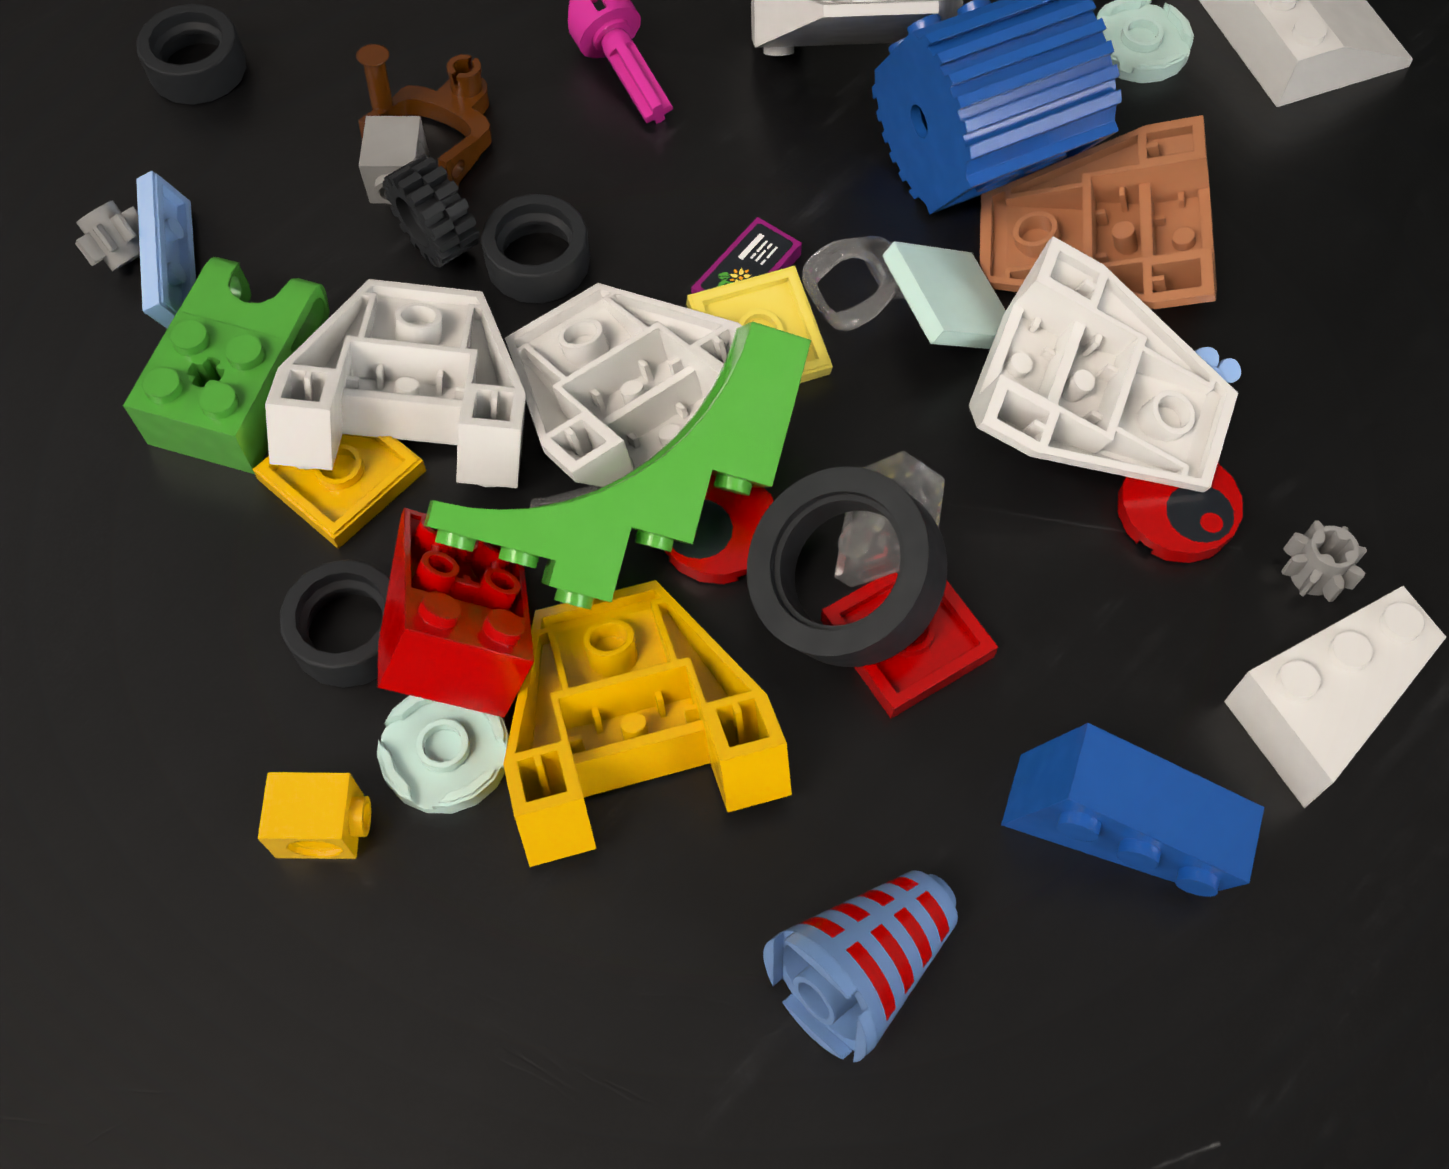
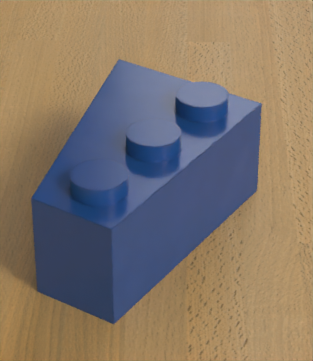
M1086 723L1020 755L1001 825L1174 882L1178 888L1188 893L1211 897L1216 896L1218 891L1250 883L1264 807L1105 730Z

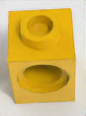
M267 773L258 839L275 858H357L359 837H367L370 830L371 802L369 796H364L350 773Z

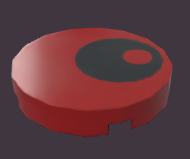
M1219 463L1216 467L1211 488L1204 493L1126 477L1118 492V515L1126 533L1137 544L1140 540L1145 546L1153 549L1151 554L1166 561L1192 563L1213 557L1223 549L1224 545L1231 541L1243 518L1242 495L1234 478Z
M711 475L693 544L674 541L672 551H665V553L669 556V561L679 572L699 582L724 585L739 581V576L747 575V559L752 537L762 516L774 500L764 487H752L750 496L714 487L716 476Z

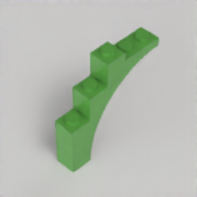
M753 321L736 329L726 361L712 389L693 417L652 458L624 477L593 492L563 502L532 508L500 510L469 508L431 500L424 526L438 529L435 539L437 543L473 552L476 540L501 546L498 559L536 569L539 556L548 558L541 583L557 588L554 597L556 601L590 610L594 598L612 602L631 529L637 531L635 543L671 552L674 541L693 544L711 475L716 476L714 487L745 496H750L752 487L773 486L811 340Z

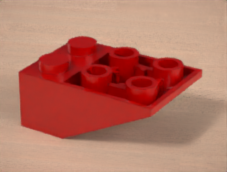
M404 508L400 518L378 642V688L505 718L534 663L525 568L523 565L498 559L501 550L499 545L476 540L474 550L471 552L437 543L435 539L438 529L424 526L427 513Z

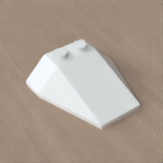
M1053 236L1047 242L1002 317L971 397L969 408L978 429L1030 457L1204 493L1211 488L1238 392L1104 264Z
M597 283L505 337L516 372L526 393V402L544 453L575 482L603 487L624 477L652 458L693 417L712 389L726 361L736 329L742 325L738 322Z

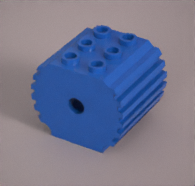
M972 0L957 10V16L941 21L939 14H932L919 19L907 27L909 34L907 37L888 47L890 54L874 70L875 84L872 86L873 100L877 99L879 108L876 111L878 122L882 121L884 128L882 136L885 144L888 143L892 152L889 155L892 162L897 163L900 169L898 174L902 182H908L911 187L909 193L914 199L920 198L926 204L929 214L987 193L1086 151L1119 131L1115 122L1116 106L1122 102L1121 89L1116 91L1115 79L1120 74L1118 65H1113L1110 54L1114 52L1112 41L1106 42L1103 31L1107 29L1102 18L1097 20L1093 13V10L1097 8L1093 0H999L991 3V0Z

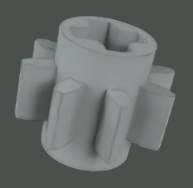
M112 200L89 212L76 222L85 235L78 238L75 244L91 266L104 260L113 272L140 256L138 211L134 206L121 212Z
M1319 520L1314 521L1304 535L1295 532L1283 549L1292 557L1281 570L1282 575L1291 577L1294 585L1300 590L1299 594L1301 596L1306 594L1324 595L1328 602H1333L1343 591L1344 587L1353 590L1366 574L1356 564L1367 552V549L1358 545L1357 540L1348 531L1346 526L1342 528L1337 526L1324 527Z

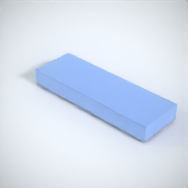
M150 171L136 179L142 309L145 314L168 329L196 281L191 201L157 173Z

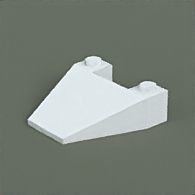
M751 0L752 41L755 48L763 47L764 54L772 56L793 54L794 46L895 43L909 35L907 27L919 19L932 14H939L941 21L957 16V10L963 6V0Z
M368 279L278 367L265 403L269 464L293 466L305 470H333L342 434L369 437L391 436L393 439L457 445V483L478 484L483 487L517 488L522 456L526 393L483 292Z

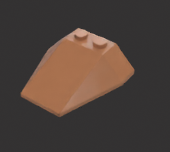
M1199 115L1142 126L982 194L980 267L992 288L1018 292L1047 242L1054 236L1104 264L1150 309L1216 301L1217 284L1204 116Z

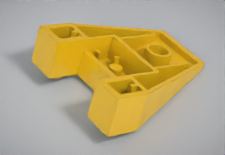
M656 580L615 590L612 602L594 598L591 610L566 603L535 610L531 629L534 663L518 692L503 764L514 817L530 867L596 849L584 797L706 764H711L727 813L792 795L787 742L768 695Z

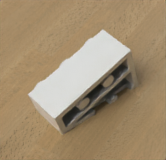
M1402 586L1248 671L1224 702L1301 805L1306 808L1334 783L1446 639V636L1407 589Z

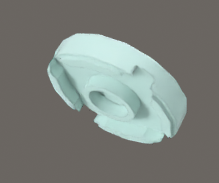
M1114 0L1102 7L1098 12L1097 20L1103 19L1107 28L1103 31L1106 42L1112 41L1114 52L1110 55L1112 64L1118 65L1120 74L1118 78L1137 83L1160 82L1176 75L1186 64L1194 34L1189 20L1176 7L1165 3L1164 7L1161 8L1157 5H1152V0Z
M409 695L392 709L384 723L386 728L382 733L381 742L378 740L377 758L386 783L403 803L425 813L453 814L475 806L498 787L505 773L503 764L509 735L503 718L500 716Z

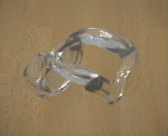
M867 236L837 240L820 248L805 263L802 271L804 287L815 307L823 314L824 320L835 329L847 332L860 327L876 317L892 298L897 300L904 298L882 256L892 244L885 238ZM849 258L864 260L879 284V288L870 298L847 310L835 312L827 305L818 288V282L843 260Z

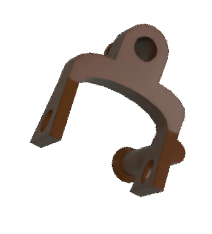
M368 44L361 47L357 51L356 58L364 65L372 111L358 120L362 139L366 116H423L447 124L466 136L465 139L437 158L439 167L442 166L447 171L448 180L450 182L454 180L458 186L492 142L490 123L483 115L489 107L487 83L481 77V63L479 59L475 58L471 64V55L460 54L454 56L447 63L449 80L437 91L423 86L408 85L401 88L392 97L386 68V61L389 58L388 49L379 44Z

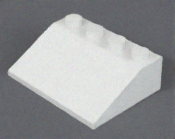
M1199 0L1276 107L1407 68L1413 60L1366 0Z

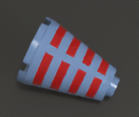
M917 870L907 872L783 930L766 943L763 951L764 964L773 986L781 979H784L792 994L783 1000L782 1003L812 1039L838 1058L844 1059L854 1051L853 1062L861 1061L875 1048L958 922L955 895L948 884L936 875H927Z

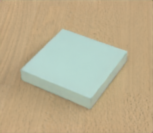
M894 241L882 256L930 344L990 349L1006 310L972 252Z

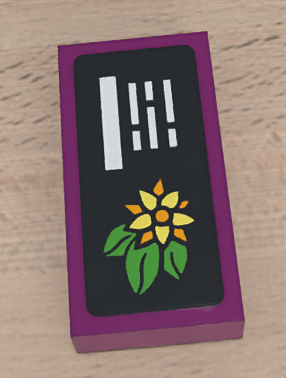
M757 217L691 287V294L791 267L801 256L802 242Z

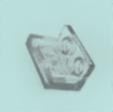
M905 451L864 467L879 472L898 483L926 508L939 527L945 485L944 478ZM846 512L842 533L838 542L839 552L834 577L850 587H854L895 572L898 573L900 567V546L896 532L888 519L874 512Z

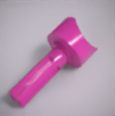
M570 0L568 9L569 33L582 54L592 59L607 57L646 123L654 120L658 124L665 120L664 114L673 110V106L632 40L640 27L641 16L631 0H601L605 6L601 11H597L593 5L598 0Z

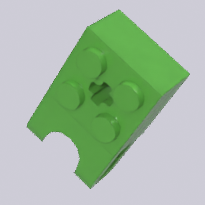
M220 257L211 258L200 272L123 405L147 444L255 474L253 468L262 462L268 451L265 403L277 369L329 318L330 309L324 286L320 283L293 278L288 281L274 298L261 303H249L251 298L250 285L240 267V263Z

